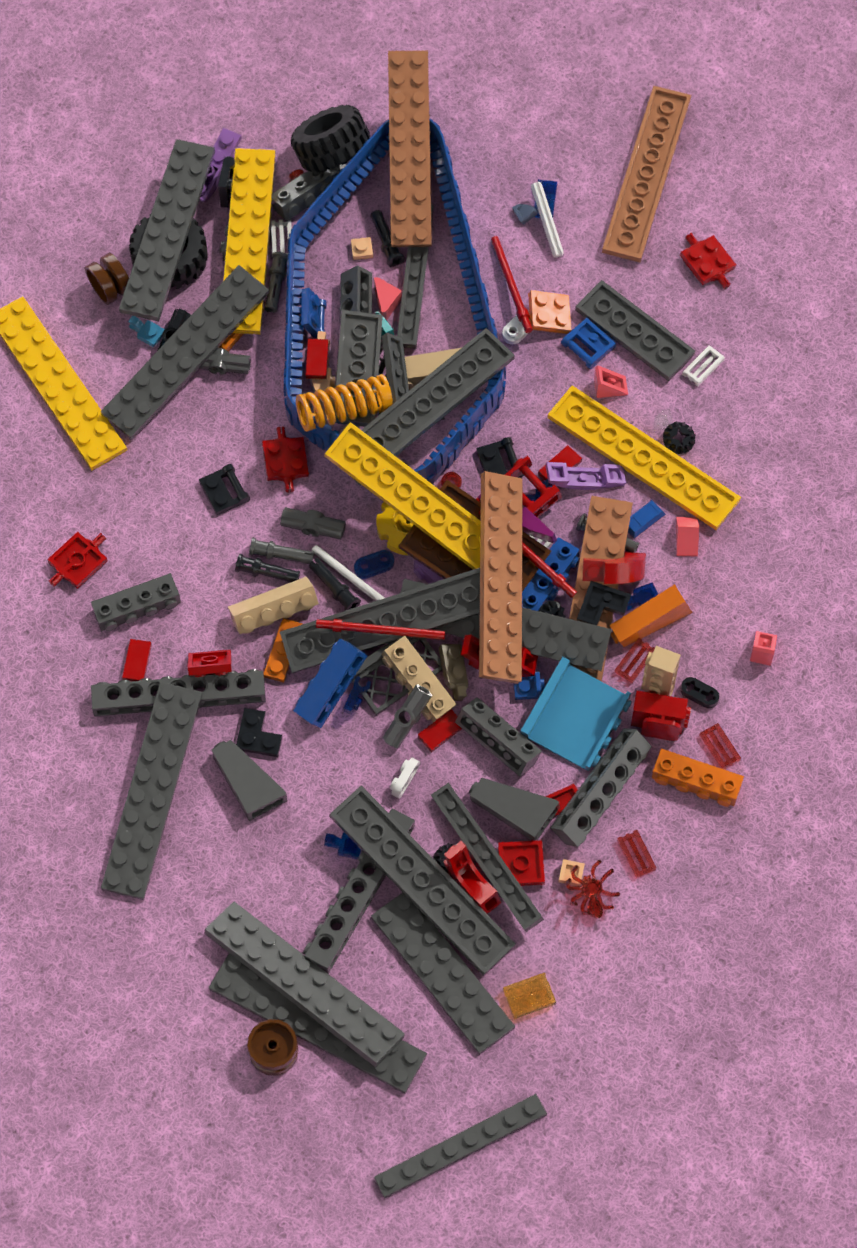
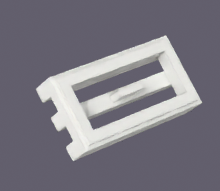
M291 219L287 222H283V220L275 222V220H272V253L277 252L276 227H279L280 252L285 253L283 227H287L289 237L292 229Z
M709 345L683 371L682 375L687 376L698 387L724 361L725 357ZM709 353H712L693 374L690 373ZM717 357L718 359L699 378H697V376Z

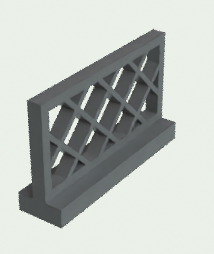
M386 333L382 336L380 355L383 350L384 356L379 359L381 363L378 375L383 374L386 367L385 377L389 383L394 404L409 391L403 340L398 336Z
M406 637L412 645L419 640L423 644L425 649L424 654H419L421 658H423L424 662L425 659L434 660L439 666L432 671L434 675L442 671L440 658L425 638ZM396 641L386 644L368 656L351 681L375 715L409 692L408 689H405V685H403L401 693H389L391 682L399 684L396 679L392 678V668L390 669L389 678L377 676L378 668L386 666L382 660L383 651ZM364 677L373 679L372 689L362 688L358 681ZM376 679L388 681L387 692L374 690ZM373 694L386 696L385 703L377 708L372 701Z

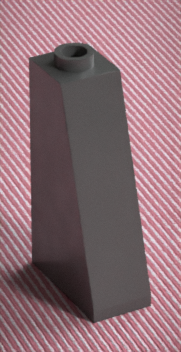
M232 740L222 741L211 749L216 764L249 821L287 802L285 790Z
M485 778L475 782L469 790L470 800L531 841L540 838L560 809V803L555 799Z

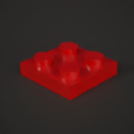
M231 649L188 653L189 676L204 677L206 674L213 673L215 675H226L228 672H232Z
M542 840L498 842L500 857L521 886L545 885Z

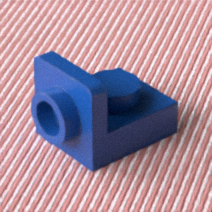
M535 672V676L522 677V682L518 684L513 683L515 700L539 699L541 691L545 688L544 678L540 679V672Z

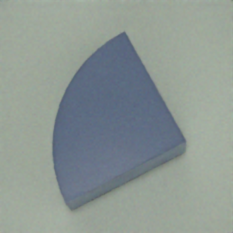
M517 204L512 207L522 224L527 223L539 213L536 208L528 204Z

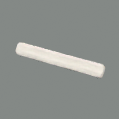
M542 183L531 184V189L552 255L555 258L563 255V249Z

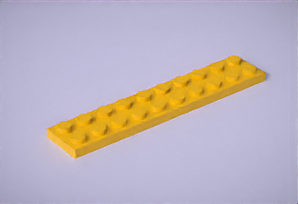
M235 148V167L233 168L224 280L240 265L265 286L275 150ZM263 300L232 333L261 334Z
M22 296L0 308L1 338L90 469L93 471L128 451L111 423L101 414L100 407L25 298Z
M573 385L548 413V419L615 464L622 466L624 470L716 531L741 500L739 495Z
M350 422L326 451L324 457L473 570L480 568L481 521Z

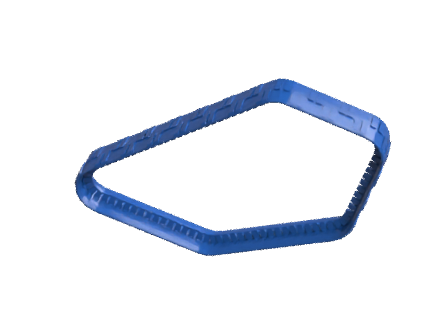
M429 118L430 152H432L430 156L431 160H435L432 162L433 167L438 168L434 170L435 175L442 176L437 178L438 185H442L439 187L440 193H445L441 195L442 201H449L444 203L443 206L445 210H450L446 212V217L453 218L448 220L449 227H454L450 229L451 235H457L452 238L453 244H459L454 246L455 251L462 252L457 254L458 261H463L459 263L460 270H465L461 272L462 278H469L463 281L465 287H470L466 289L467 295H473L468 298L469 304H476L470 307L472 313H477L473 315L474 322H479L475 324L476 330L487 328L498 339L495 322L489 310L485 284L482 283L476 250L472 246L467 216L463 212L458 182L454 178L450 152L445 144L440 126ZM389 119L383 122L372 137L357 151V154L346 167L336 175L326 190L310 205L307 212L292 227L288 237L286 361L284 369L285 410L291 426H294L310 442L315 445L317 444V447L326 451L338 438L340 432L336 429L334 431L331 430L332 427L328 424L323 428H319L314 416L313 420L316 429L306 432L300 423L296 409V396L302 394V389L295 388L302 386V380L295 379L302 377V371L296 370L302 368V361L297 360L303 359V352H298L303 350V343H298L303 341V334H298L303 332V326L299 325L301 323V316H299L301 314V307L299 306L302 305V298L299 297H302V289L298 288L304 287V281L298 279L305 278V272L299 270H305V263L301 261H305V252L309 245L308 241L311 242L314 239L313 235H317L321 231L319 228H323L327 224L325 221L333 217L332 213H336L339 210L338 206H342L345 203L344 199H348L351 196L350 192H354L357 189L356 185L359 186L363 182L362 178L365 179L369 175L367 172H371L375 168L373 165H377L381 161L379 158H383L387 154L385 151H389ZM506 366L488 380V385L485 388L487 393L483 392L479 396L482 401L476 400L473 403L476 408L470 407L467 410L469 416L464 414L461 417L463 423L457 422L454 426L457 431L451 429L448 433L451 438L445 436L442 440L445 445L439 444L436 447L438 453L433 451L429 455L432 460L426 459L423 462L424 465L421 464L418 468L414 469L431 484L434 485L446 468H449L453 461L459 457L460 452L468 442L474 439L478 432L481 431L484 423L494 411L499 409L504 399L506 381H504L506 379Z

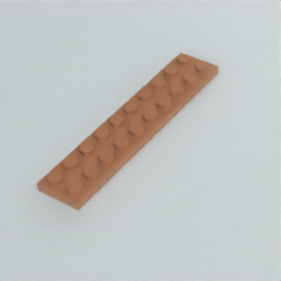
M428 50L388 51L391 247H431Z
M653 86L604 241L602 253L641 263L690 104V94Z
M484 471L481 473L479 678L518 684L522 682V478Z
M591 496L575 590L578 593L573 597L569 619L577 621L591 582L582 581L583 558L618 559L624 557L633 502ZM597 582L599 584L618 590L619 584H604V582ZM604 609L598 626L611 629L609 625L612 624L614 613ZM606 655L602 671L576 665L572 666L602 682Z

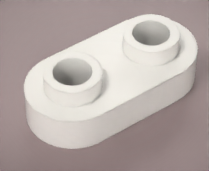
M517 315L503 328L502 337L508 344H517L528 334L525 333L522 322H519Z
M414 758L404 761L400 769L402 773L399 778L395 777L390 785L391 795L399 799L402 797L417 772L420 761Z

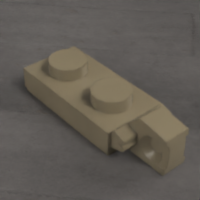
M441 644L439 646V654L445 686L452 689L454 701H463L467 696L468 679L464 657L461 655V644Z

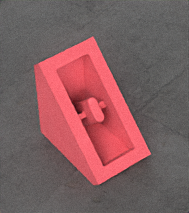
M375 277L374 289L379 311L387 321L401 302L402 291L379 277Z
M599 365L595 367L594 385L596 398L628 395L625 376Z
M676 517L677 556H698V518Z
M756 631L750 661L771 666L777 635Z

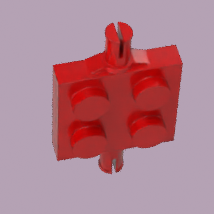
M692 233L686 235L685 239L691 246L681 251L680 257L703 286L710 281L718 280L724 289L728 288L731 283L725 275L736 268V263L713 235L703 241H697Z
M279 426L276 428L277 439L262 440L267 481H284L285 491L289 493V486L290 492L294 491L293 480L309 477L304 438L286 437L285 427L282 426L280 428Z
M79 532L75 533L47 559L48 563L57 571L48 580L49 583L55 587L64 579L77 589L108 562L107 557L98 549V546L106 540V537L99 533L91 541L84 538Z

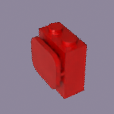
M636 690L631 726L642 728L641 734L645 737L677 741L679 734L682 735L683 728L688 727L691 707H687L688 699Z

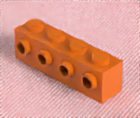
M662 748L652 773V779L660 785L666 786L669 784L675 786L678 791L696 793L701 799L708 800L710 798L725 807L735 806L744 779L742 775Z

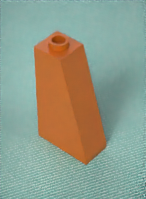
M674 584L610 624L609 626L613 630L611 637L616 644L620 642L623 647H626L693 612Z

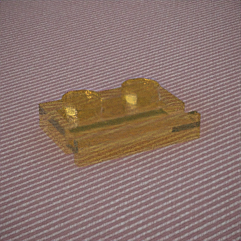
M545 972L503 987V992L514 1019L556 1004Z

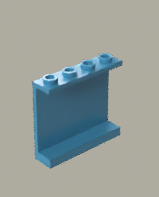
M562 656L522 727L521 734L532 742L589 772L600 761L601 756H599L602 748L606 750L612 738L609 735L612 730L617 731L622 719L619 717L622 712H627L632 704V701L629 700L631 693L627 691L624 694L570 665V660Z

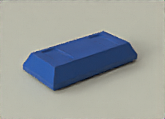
M650 500L631 515L628 533L633 538H636L666 514L653 500Z

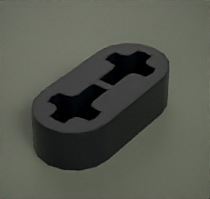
M688 677L682 681L681 693L686 698L705 708H713L718 704L719 693L715 688L693 677ZM693 684L695 690L687 691V686ZM712 694L714 700L706 701V696Z

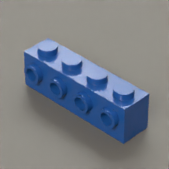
M558 537L557 541L550 548L551 553L545 560V563L558 575L561 574L568 580L570 576L568 573L571 568L576 569L579 564L580 549ZM540 569L522 592L523 608L539 611L545 602L549 600L554 601L558 594V588L552 584V580Z
M339 639L332 646L331 653L327 659L321 663L318 673L309 682L307 690L298 699L293 711L310 724L322 728L368 655L351 643Z

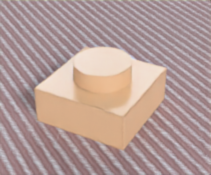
M371 237L351 239L353 260L373 258Z
M563 859L559 883L580 887L585 864Z

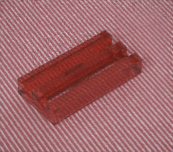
M638 638L615 669V673L633 684L646 666L647 656L632 676L628 674L644 652L647 650L653 653L655 647H650V644L644 643L641 638ZM641 646L642 648L624 672L621 671L638 647Z
M719 723L700 732L701 739L721 769H725L727 766H731L733 763L741 760L740 755ZM713 731H717V733L719 734V736L721 737V739L733 755V758L730 759L729 755L727 754V752L725 751V749L723 748L722 744L719 742ZM707 734H709V736L711 737V739L713 740V742L715 743V745L717 746V748L719 749V751H720L721 754L723 755L724 759L726 760L725 762L723 761V759L721 758V756L719 755V753L717 752V750L715 749V747H714L713 744L711 743V741H710V739L708 738Z
M638 830L633 831L631 834H625L624 837L617 838L636 878L656 870V865ZM632 838H635V839H636V841H637V843H638V845H639V847H640V849H641V851H642V853H643V855H644V857H645V859H646V861H647V863H648V865H649L648 868L646 867V865H645V863H644V861H643V859H642V857H641V855H640V853H639V851H638V849H637V847H636V845H635V843H634V841H633ZM625 841H628L642 871L638 870Z

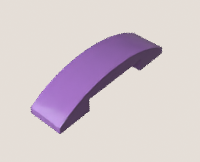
M547 462L545 464L548 482L562 488L596 490L624 486L626 484L624 469L620 465L604 464L601 468L567 467L566 463Z

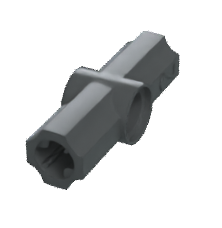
M217 348L199 369L209 370L213 374L220 373L219 375H224L226 372L249 374L251 356L230 354L225 349Z
M285 507L281 515L280 525L301 530L302 533L308 536L312 534V537L322 535L341 540L345 532L346 521L326 517L323 513L316 510L304 512Z
M415 685L403 706L396 711L394 720L382 737L384 742L396 749L401 746L413 725L419 721L420 714L433 696L428 689ZM405 712H408L410 715L409 722L405 719Z

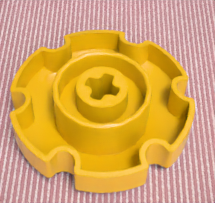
M383 502L381 505L383 513L377 514L376 517L378 536L380 540H387V548L391 551L409 556L399 549L398 546L414 524Z

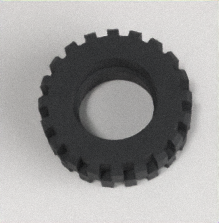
M338 105L337 107H330L325 111L322 110L318 114L309 117L308 120H304L300 126L296 127L295 132L292 133L290 142L301 166L309 172H324L352 160L357 151L370 139V132L360 111L356 107Z
M146 217L140 221L141 225L137 224L134 227L133 233L130 235L129 250L132 265H134L149 218ZM194 218L185 241L187 248L181 254L171 287H176V289L182 288L183 284L188 286L193 283V278L198 279L201 271H204L206 261L208 260L204 230Z

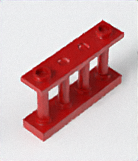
M527 455L524 459H518L514 463L513 468L505 475L518 478L523 474L541 493L536 501H530L522 492V504L538 518L562 498V495L555 484L551 488H547L529 469L532 466V462Z

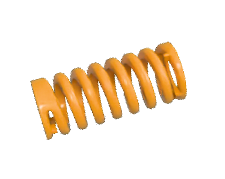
M383 374L369 377L367 380L360 379L356 383L351 381L346 386L339 384L335 388L328 387L325 391L319 389L314 394L307 392L296 396L297 414L306 432L316 429L313 416L317 426L323 428L325 426V417L329 425H334L336 423V416L341 423L346 421V412L351 420H355L357 411L363 418L367 416V407L369 412L375 415L377 412H384L393 404L391 389ZM362 387H363L364 390H365V398H364L363 393H362V391H361V390H362ZM352 390H353L354 396H355V403H354L353 397H352V395H351V391H352ZM341 393L344 395L345 407L341 399ZM330 396L333 397V400H334V408H333V405H332V403H331V401H330ZM320 398L323 401L324 413L320 404ZM309 400L313 405V413L309 407Z

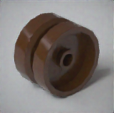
M108 252L100 257V264L93 261L85 266V273L91 286L106 305L118 299L117 293L122 296L124 295L129 276L112 253Z
M269 1019L262 1021L252 1029L248 1036L247 1047L251 1062L259 1072L265 1075L277 1076L284 1074L294 1066L298 1059L299 1048L295 1032L289 1024L281 1020Z

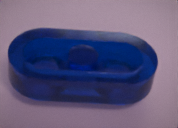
M380 550L361 557L354 563V572L357 577L368 579L390 571L395 564L394 555L388 550ZM383 557H385V558H387L388 560H387V561H381L380 559L383 558ZM364 564L368 566L365 569L361 568Z

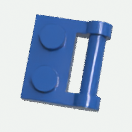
M310 288L302 289L301 325L314 339H317L318 331H325L324 312L327 308V302L324 299H320Z
M588 318L584 319L561 341V344L565 348L568 347L586 363L585 366L590 370L616 346V343ZM575 338L580 340L594 355L592 357L588 355L573 340Z

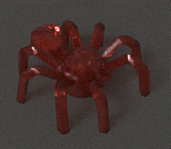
M601 860L593 864L591 875L584 876L583 880L575 875L578 865L571 869L572 878L582 886H570L571 878L565 882V886L569 890H582V892L571 898L570 905L578 906V903L575 901L585 896L580 906L582 915H590L594 918H601L603 909H614V906H606L603 903L600 893L610 897L620 896V892H609L602 889V883L608 876L614 873V869L608 870L600 880L596 879L595 870L602 863ZM587 901H588L587 911H585L584 908H585V905H586V903H587Z

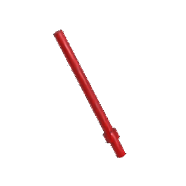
M494 236L491 238V242L516 306L517 318L519 322H522L525 333H531L533 328L529 320L528 309L524 307L498 236Z
M522 542V553L552 580L553 585L561 588L573 598L578 592L566 582L567 579L561 574L558 575Z
M334 619L333 621L316 620V628L333 629V632H342L344 630L445 639V631L343 622L342 619Z

